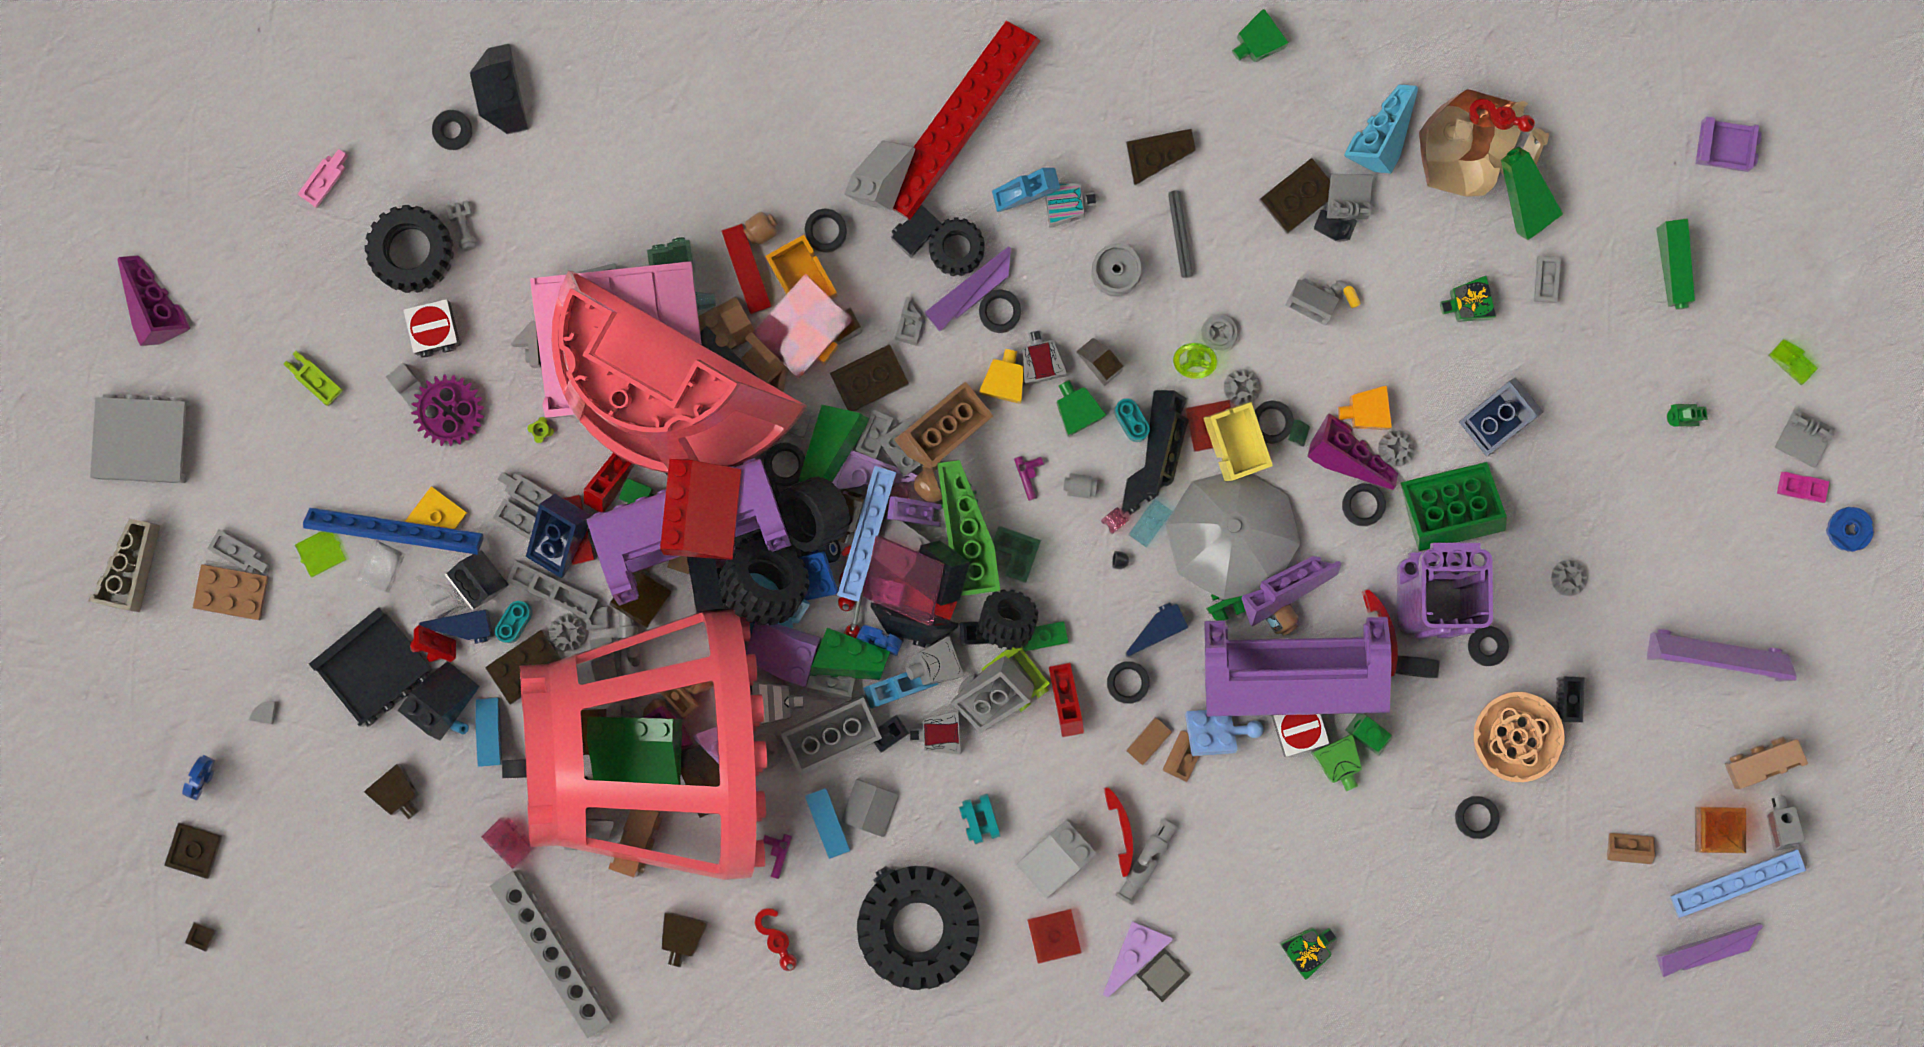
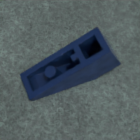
M1171 602L1158 607L1160 612L1153 616L1125 652L1126 657L1189 628L1177 604L1172 606Z
M486 609L419 622V625L430 630L470 641L474 640L475 644L488 642V637H493L489 611Z

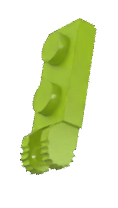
M295 350L293 353L294 357L301 361L304 366L298 371L287 360L283 365L295 375L294 377L329 407L343 390L314 363Z

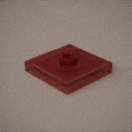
M1230 400L1185 408L1186 416L1189 419L1188 426L1194 452L1214 449L1203 418L1231 408Z
M1071 909L1027 919L1038 964L1082 953Z

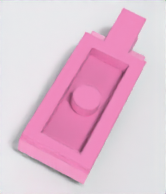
M338 149L333 157L328 155L326 159L323 158L298 192V195L318 208L345 169L343 163L348 158V155Z

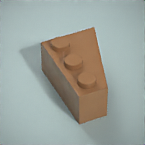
M1782 736L1772 740V745L1764 748L1763 745H1759L1750 749L1751 753L1743 756L1740 753L1730 757V762L1726 763L1725 766L1734 788L1742 789L1767 780V778L1776 774L1786 773L1789 769L1796 766L1807 765L1808 762L1799 740L1785 739Z
M630 810L620 843L618 844L652 850L655 839H652L654 830H659L663 819L659 817L661 812ZM614 857L613 863L610 862L608 869L634 878L639 876V873H644L647 864Z

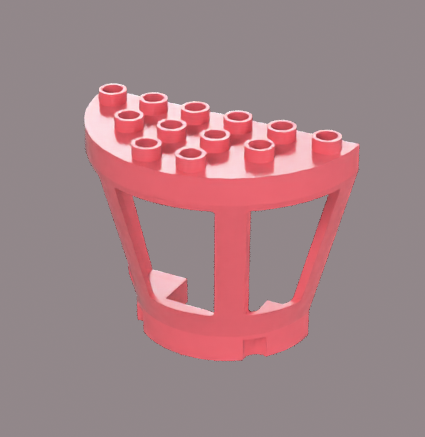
M574 271L567 272L560 287L552 318L551 345L556 376L566 401L579 422L596 440L619 457L635 465L668 473L669 459L694 460L727 467L737 466L759 456L776 444L787 434L806 409L807 405L609 291Z
M733 608L699 612L549 664L520 666L530 847L562 846L722 880L751 878L755 867H765L764 841L756 840V822L766 818V799L764 791H756V776H759V773L767 768V750L765 741H754L753 731H756V727H760V722H764V705L762 694L750 695V686H753V681H757V663L755 654H746L744 642L750 641V622L745 621V617L737 616ZM702 622L705 624L710 650L709 657L583 685L578 683L576 665ZM701 683H713L719 754L720 785L718 787L593 781L584 778L581 711L583 709ZM607 808L719 814L721 816L719 864L586 837V809Z

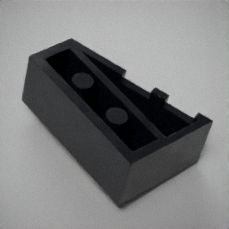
M687 557L696 613L724 608L723 604L727 600L723 599L720 593L719 575L721 568L716 567L715 558Z

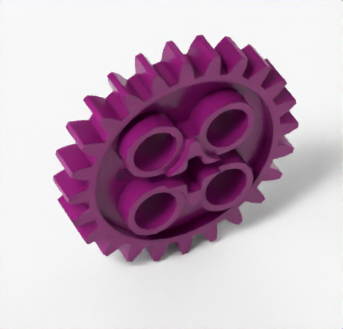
M443 374L442 381H439L437 376H434L435 383L432 384L426 380L428 387L425 389L420 386L419 389L422 391V394H414L419 401L411 403V405L417 407V410L412 411L411 414L418 415V418L413 423L421 424L417 429L418 432L426 431L423 438L432 436L431 443L440 439V446H443L444 442L448 441L451 447L453 440H456L460 445L461 437L469 440V432L476 434L473 427H481V424L477 422V418H484V416L479 414L478 410L484 409V406L478 405L477 402L481 401L482 397L475 398L474 395L478 392V389L471 391V382L463 385V377L457 382L455 375H452L451 380H447L446 374ZM444 388L451 389L453 393L452 398L448 401L440 398V392ZM432 397H436L447 407L451 404L453 406L451 410L464 423L460 424L449 414L444 416L442 414L444 410L432 401ZM460 403H467L470 406V411L467 415H460L458 413L457 407ZM430 405L438 408V414L434 418H429L425 414L426 408ZM446 420L455 422L456 426L452 432L443 430L442 426Z

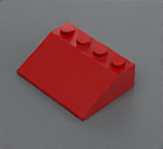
M669 459L660 550L664 555L733 560L741 469L694 460Z

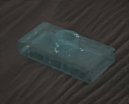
M1154 499L1128 535L1146 548L1173 511Z

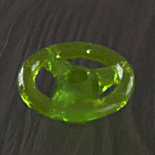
M1201 343L1185 344L1178 348L1173 356L1175 369L1181 375L1191 379H1201L1209 376L1215 371L1218 363L1215 352L1210 347ZM1187 351V360L1180 364V356ZM1205 353L1209 355L1211 363L1204 358ZM1199 366L1206 369L1202 372H1190L1187 370L1191 367Z

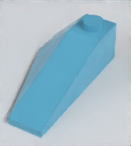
M1398 85L1382 103L1381 111L1375 117L1371 116L1367 120L1368 126L1362 132L1358 131L1354 135L1344 156L1373 172L1391 174L1401 156L1418 87L1414 85Z

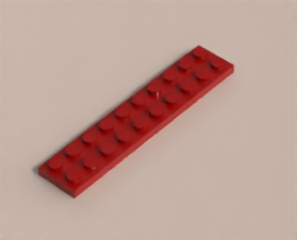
M1008 21L1004 22L914 145L915 152L892 210L909 220L912 218L1040 43L1036 36Z

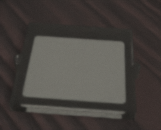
M1164 948L1136 976L1147 986L1148 991H1152L1163 1002L1190 974L1180 964V960L1175 959Z

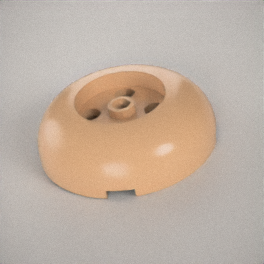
M1511 692L1490 701L1480 712L1473 732L1475 751L1484 767L1495 776L1511 782H1529L1547 774L1558 762L1565 739L1563 724L1556 710L1546 700L1526 692ZM1520 717H1524L1527 721L1524 727H1520L1517 723ZM1499 727L1506 729L1505 736L1501 737L1497 734ZM1514 733L1520 735L1519 741L1513 740ZM1529 738L1536 740L1534 747L1528 746L1527 741ZM1508 748H1515L1516 755L1514 757L1508 756Z

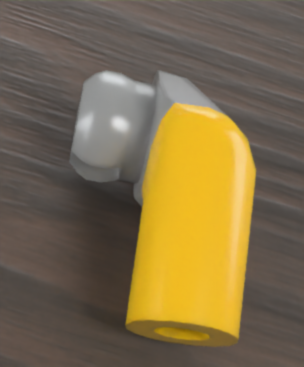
M1338 280L1335 284L1331 285V290L1336 295L1343 293L1346 296L1351 308L1361 304L1355 289L1346 282Z

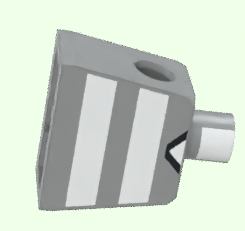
M753 683V695L762 694L764 722H760V725L791 718V709L804 708L803 695H790L789 686Z

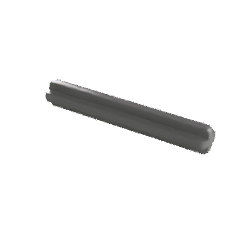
M1175 190L1168 194L1181 277L1189 278L1193 276L1181 194L1180 191Z

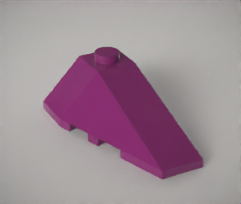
M1328 414L1310 443L1307 457L1326 469L1394 490L1398 473L1385 463L1380 455H1373L1366 446L1368 444L1363 439L1359 442L1350 433L1352 429L1347 424Z

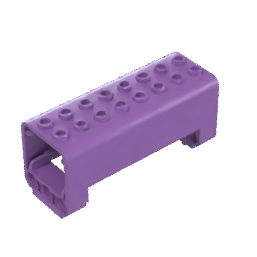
M750 459L745 461L743 465L731 466L732 468L742 470L735 537L761 529L768 550L774 552L791 546L761 459ZM666 489L659 491L657 495L641 497L634 503L618 505L614 507V510L598 512L592 515L591 518L586 519L606 582L618 605L638 599L639 594L636 588L637 583L634 572L680 557L664 555L660 550Z
M1481 543L1430 544V549L1425 552L1408 553V559L1401 561L1397 567V619L1399 630L1405 634H1415V638L1435 636L1437 638H1453L1475 633L1476 629L1488 627L1492 623L1493 559L1487 550L1481 549ZM1475 554H1481L1484 557V564L1481 567L1475 565L1473 561ZM1408 562L1415 566V572L1412 575L1407 574L1404 570V566ZM1431 562V563H1434V564H1436V565L1433 567V566H1430V565H1428V564ZM1451 563H1457L1459 566H1453ZM1451 572H1459V573H1458L1457 575H1454V574H1452ZM1467 572H1477V574L1468 576ZM1433 580H1453V588L1460 589L1461 617L1444 622L1443 619L1428 622L1426 617L1433 615V612H1426V583Z
M1368 617L1366 623L1363 624V637L1228 640V626H1225V621H1205L1207 716L1390 713L1391 642L1387 617Z

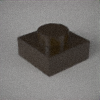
M193 922L185 943L206 952L216 930L201 923Z

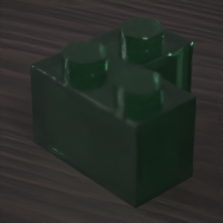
M685 237L672 239V242L667 243L668 247H665V244L653 245L652 249L647 250L649 266L692 261L693 273L696 272L693 246L690 240H685Z
M998 526L993 540L995 550L1012 555L1005 577L1026 584L1041 540Z

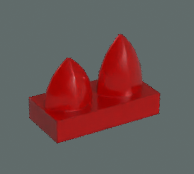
M421 625L413 629L414 639L410 645L412 652L424 651L428 653V662L441 659L452 662L456 659V640Z

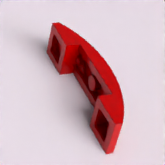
M743 224L721 230L750 314L770 308L771 304L749 241L744 232Z
M1368 589L1362 591L1367 613L1376 611L1378 617L1388 618L1392 677L1395 675L1398 658L1395 629L1384 605Z
M1105 787L1103 789L1108 810L1117 809L1126 852L1117 855L1122 877H1126L1130 871L1133 857L1132 830L1120 800L1109 787Z

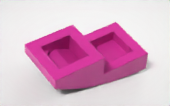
M1781 472L1777 494L1825 503L1829 481Z

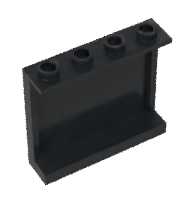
M382 607L375 609L309 663L311 668L320 674L358 721L357 725L359 727H364L365 725L369 727L378 720L376 717L382 711L387 713L396 705L394 701L399 697H402V699L407 697L413 691L412 687L417 683L421 684L430 676L429 673L433 670L419 652L411 651V642Z

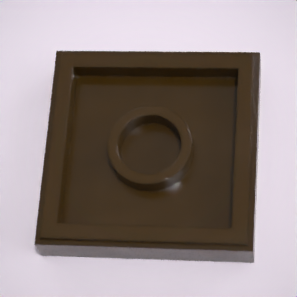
M634 572L637 583L636 588L639 594L638 599L618 605L615 599L612 598L609 605L648 628L672 591L650 577Z
M178 822L164 866L209 879L222 835Z

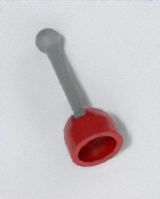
M864 587L859 602H856L853 623L848 625L844 631L845 635L857 638L860 630L857 622L862 595L865 593Z

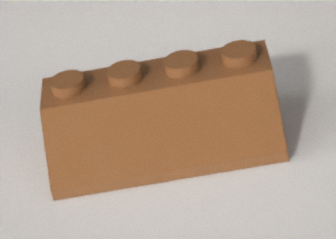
M965 381L894 440L909 458L931 469L990 420L993 415Z

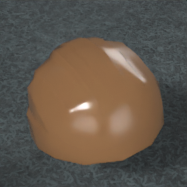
M934 465L931 469L923 466V470L914 481L915 491L927 502L935 503L942 500L941 491L934 471L938 470V465Z

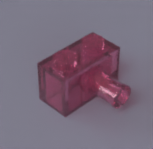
M502 817L481 838L512 869H515L534 848L530 847L527 835L523 834L521 836L515 830L517 825L510 818L505 819Z

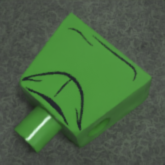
M1348 735L1311 752L1331 783L1341 780L1346 791L1358 787L1353 774L1361 771L1362 767L1353 735Z

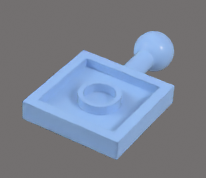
M1206 710L1187 711L1185 714L1192 756L1236 753L1238 749L1235 735L1248 734L1251 738H1258L1264 732L1262 723L1257 720L1250 721L1247 725L1233 726L1232 716H1207Z

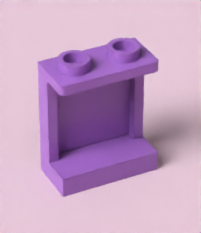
M1706 116L1701 121L1695 164L1749 172L1754 166L1756 167L1758 162V153L1755 152L1756 145H1759L1761 141L1759 125L1746 126L1715 121L1713 117Z

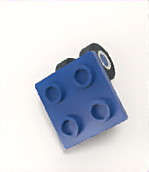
M834 541L812 552L801 550L802 556H798V558L802 559L805 563L804 569L808 570V579L810 581L808 593L804 599L811 600L836 595L838 589L829 563L836 562L840 557L841 548L839 542Z

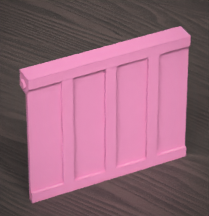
M692 261L577 273L702 345ZM567 274L530 278L545 392L542 404L545 418L575 415L569 407L558 382L551 345L552 318L555 303Z

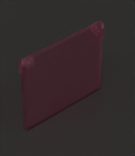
M804 274L755 329L753 334L795 377L800 379L853 319L807 274Z
M877 535L875 536L863 597L922 624L931 626L934 621V611L944 563Z

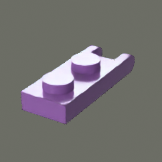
M890 497L887 519L940 527L941 522L933 520L935 509H942V504Z

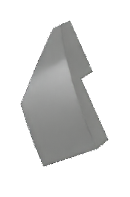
M906 297L895 340L917 345L922 327L921 315L911 303L910 297Z

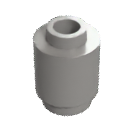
M1070 473L1069 478L1065 477L1063 490L1067 491V496L1094 497L1097 479H1093L1092 476Z

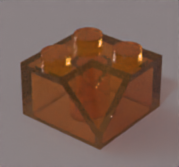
M1695 807V852L1746 853V808Z

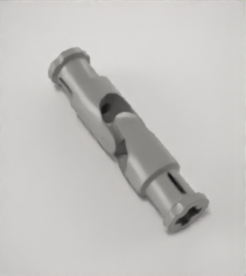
M616 610L619 613L618 640L637 634L638 627L635 625V621ZM638 644L620 650L621 676L641 672ZM628 657H633L632 664L629 663Z
M1163 818L1160 820L1161 824L1157 831L1150 836L1143 848V852L1135 861L1128 876H1126V882L1122 889L1115 894L1130 905L1134 904L1133 899L1139 889H1143L1158 860H1160L1169 846L1168 841L1174 831L1179 829ZM1144 865L1147 869L1140 873V866Z

